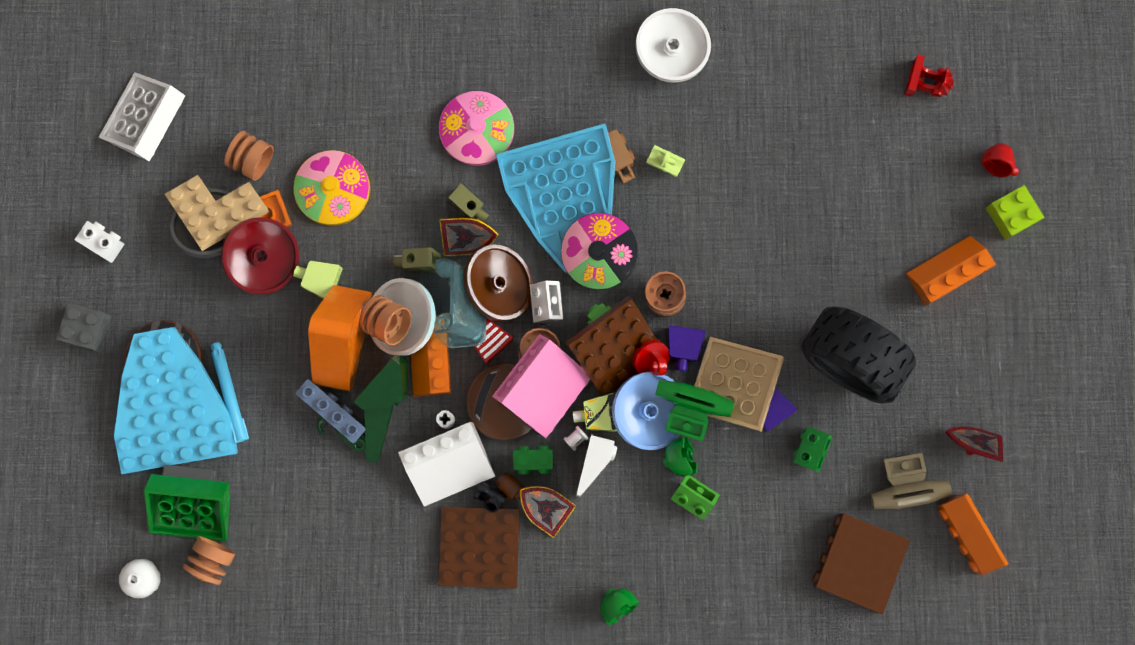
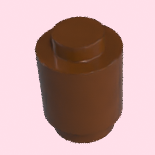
M505 472L496 481L498 489L511 501L515 499L517 501L520 498V489H523L524 486L512 474L509 475Z

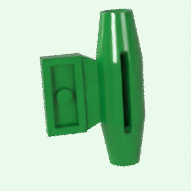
M659 380L655 395L676 405L670 412L665 430L702 442L708 425L707 414L731 417L735 404L734 401L713 391L682 382Z

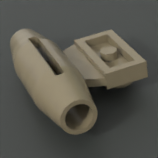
M923 453L884 459L883 464L886 478L892 487L870 494L873 509H902L930 504L952 496V489L949 480L924 481L927 471Z

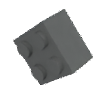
M68 303L56 340L100 352L112 316L104 312Z

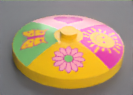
M323 151L311 156L301 165L294 180V196L301 211L312 221L327 226L342 225L356 218L365 208L370 195V182L364 167L353 156L341 151Z

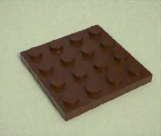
M627 296L569 339L566 344L599 394L605 396L637 372L632 362L636 349L643 346L642 343L645 341L657 339L632 298Z
M442 507L438 586L517 588L520 509H498L497 512H490L486 508Z

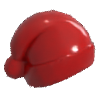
M998 143L990 146L982 154V165L993 176L1003 178L1010 175L1017 176L1019 173V169L1015 166V159L1010 146Z

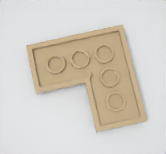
M198 175L165 193L166 198L202 251L226 238L231 229L240 222L254 217H262L269 212L249 182L215 201Z

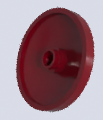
M254 217L237 224L226 236L221 250L222 266L227 277L240 289L253 294H268L283 288L293 278L294 270L299 264V247L292 232L282 223L265 217Z

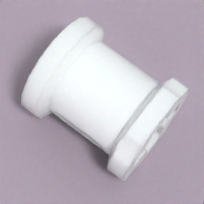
M443 410L437 414L436 422L442 428L449 429L454 425L455 417L449 411ZM445 415L451 419L447 421L446 425L441 421V418H444Z
M578 426L575 427L576 430L564 438L565 442L574 451L584 440L589 439Z

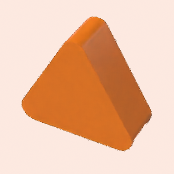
M333 285L313 313L309 323L308 336L312 382L315 385L352 391L365 336L359 325L360 315L366 303L372 298V292Z

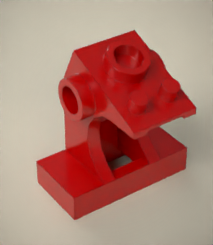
M918 54L913 60L904 95L911 97L916 89L929 92L935 97L948 96L949 89L952 90L954 85L953 73L950 72L948 67L946 69L939 68L937 71L925 68L923 66L925 56ZM925 77L935 79L934 85L923 83Z

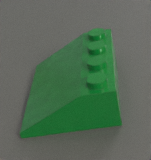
M151 474L144 488L149 533L189 538L201 536L210 540L227 541L230 507L229 482Z

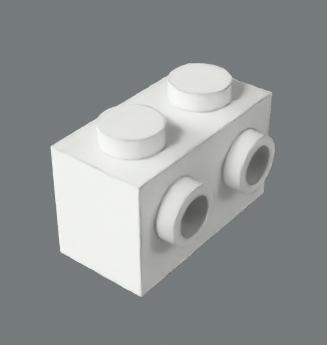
M87 221L75 238V241L112 263L125 245L119 241L121 237L112 231L109 234L103 231L105 227L96 221L94 224Z
M542 281L531 284L530 294L533 323H550L562 320L563 312L559 281Z

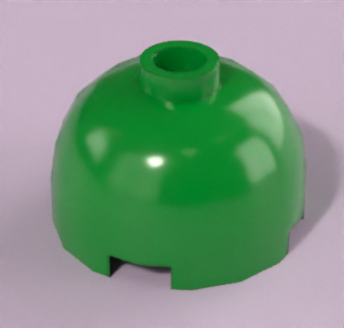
M677 438L667 445L665 457H663V463L666 468H669L677 476H688L698 471V463L693 462L692 453H695L688 438Z
M611 588L603 594L605 598L601 601L600 613L607 625L610 626L617 623L618 619L624 615H629L639 606L638 603L640 602L631 591L625 588L617 590Z

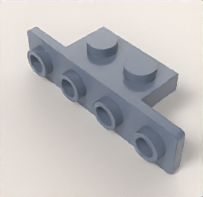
M309 379L297 390V396L352 443H355L366 431V428L351 415L353 411L345 404L343 407L338 404L337 401L339 399L331 392L329 394L323 392Z

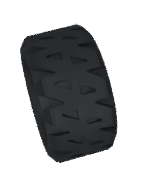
M835 306L823 309L801 344L805 358L818 371L852 393L875 403H892L917 363L912 350L898 336L872 319L844 307Z

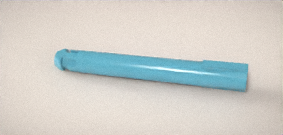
M217 342L211 344V350L213 351L211 354L224 403L230 414L234 443L248 440L249 436L244 418L241 417L224 350L221 349V343Z

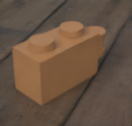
M616 129L608 134L616 161L615 175L618 174L622 184L635 178L631 169L635 157L631 150H627L625 146L627 142L622 133L619 134ZM627 170L628 173L623 175L622 172Z

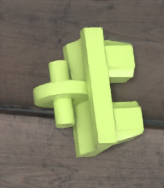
M654 145L646 163L677 177L685 159Z

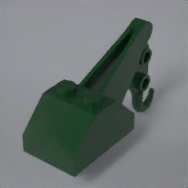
M399 355L394 356L354 401L356 405L364 410L365 435L362 434L355 443H352L335 428L337 435L356 452H364L366 459L371 463L378 461L381 456L394 405L398 406L407 396L405 393L409 388L407 361ZM322 416L317 421V429L320 434H324L321 426L326 421Z

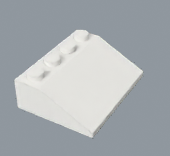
M134 72L99 138L135 156L150 161L185 95L171 85Z
M473 422L466 423L398 452L405 471L423 506L432 504L495 477Z
M591 435L577 497H581L608 465L610 460H614L617 446H614L615 441Z

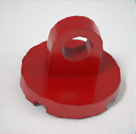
M659 340L645 341L642 343L643 346L637 348L632 358L634 368L638 373L651 372L655 376L665 375L670 358L667 346Z

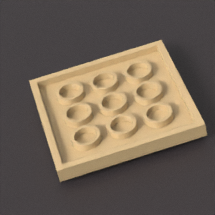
M710 337L695 386L713 391L734 401L735 404L731 417L707 414V416L762 432L784 357Z

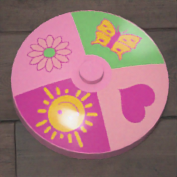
M471 91L455 97L445 107L439 121V134L444 148L454 159L467 165L481 166L496 161V154L506 152L509 149L514 136V122L509 108L497 96L483 91Z

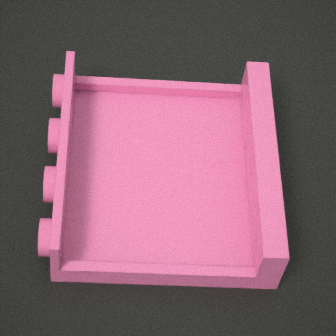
M539 334L492 397L506 406L537 433L547 438L590 379L578 363L550 339Z

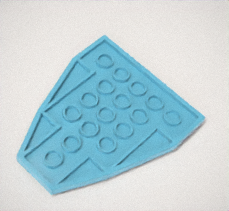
M606 124L496 154L506 193L537 241L565 273L567 271L562 262L561 245L569 227L576 220L588 214L607 213L612 215L616 161Z
M175 327L133 335L122 374L114 432L121 474L164 467V464L176 465L238 453L237 445L233 439L230 414L201 361Z

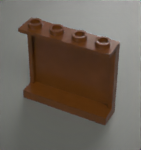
M840 513V516H836L833 527L835 529L833 534H829L826 545H828L826 553L823 552L820 557V569L815 571L813 575V587L883 614L910 540L845 513Z

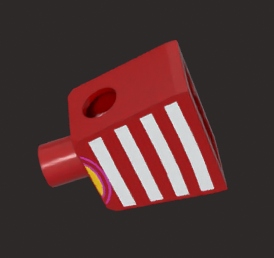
M474 317L467 324L474 331L469 338L486 364L514 341L511 335L490 319L482 324L477 317Z

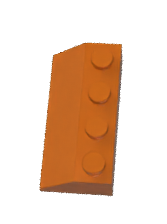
M969 236L906 273V276L924 305L927 306L995 266L996 263L987 249L972 236Z
M440 315L435 318L434 329L427 343L417 352L410 354L413 397L452 394L447 318L445 315Z
M968 493L957 494L937 505L940 509L938 511L943 521H947L951 536L958 540L960 544L958 548L969 559L968 565L974 573L984 575L1009 564Z

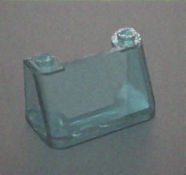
M450 259L436 260V272L440 277L448 278V284L450 285V313L441 314L436 318L434 333L448 348L481 345L486 338V317L481 315L472 306L466 295L463 283L465 266Z

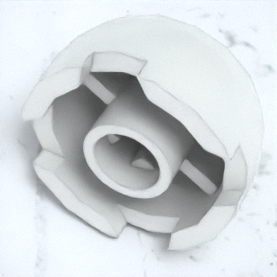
M135 559L127 563L119 574L121 590L133 598L148 597L158 589L160 584V571H158L152 561L147 559Z

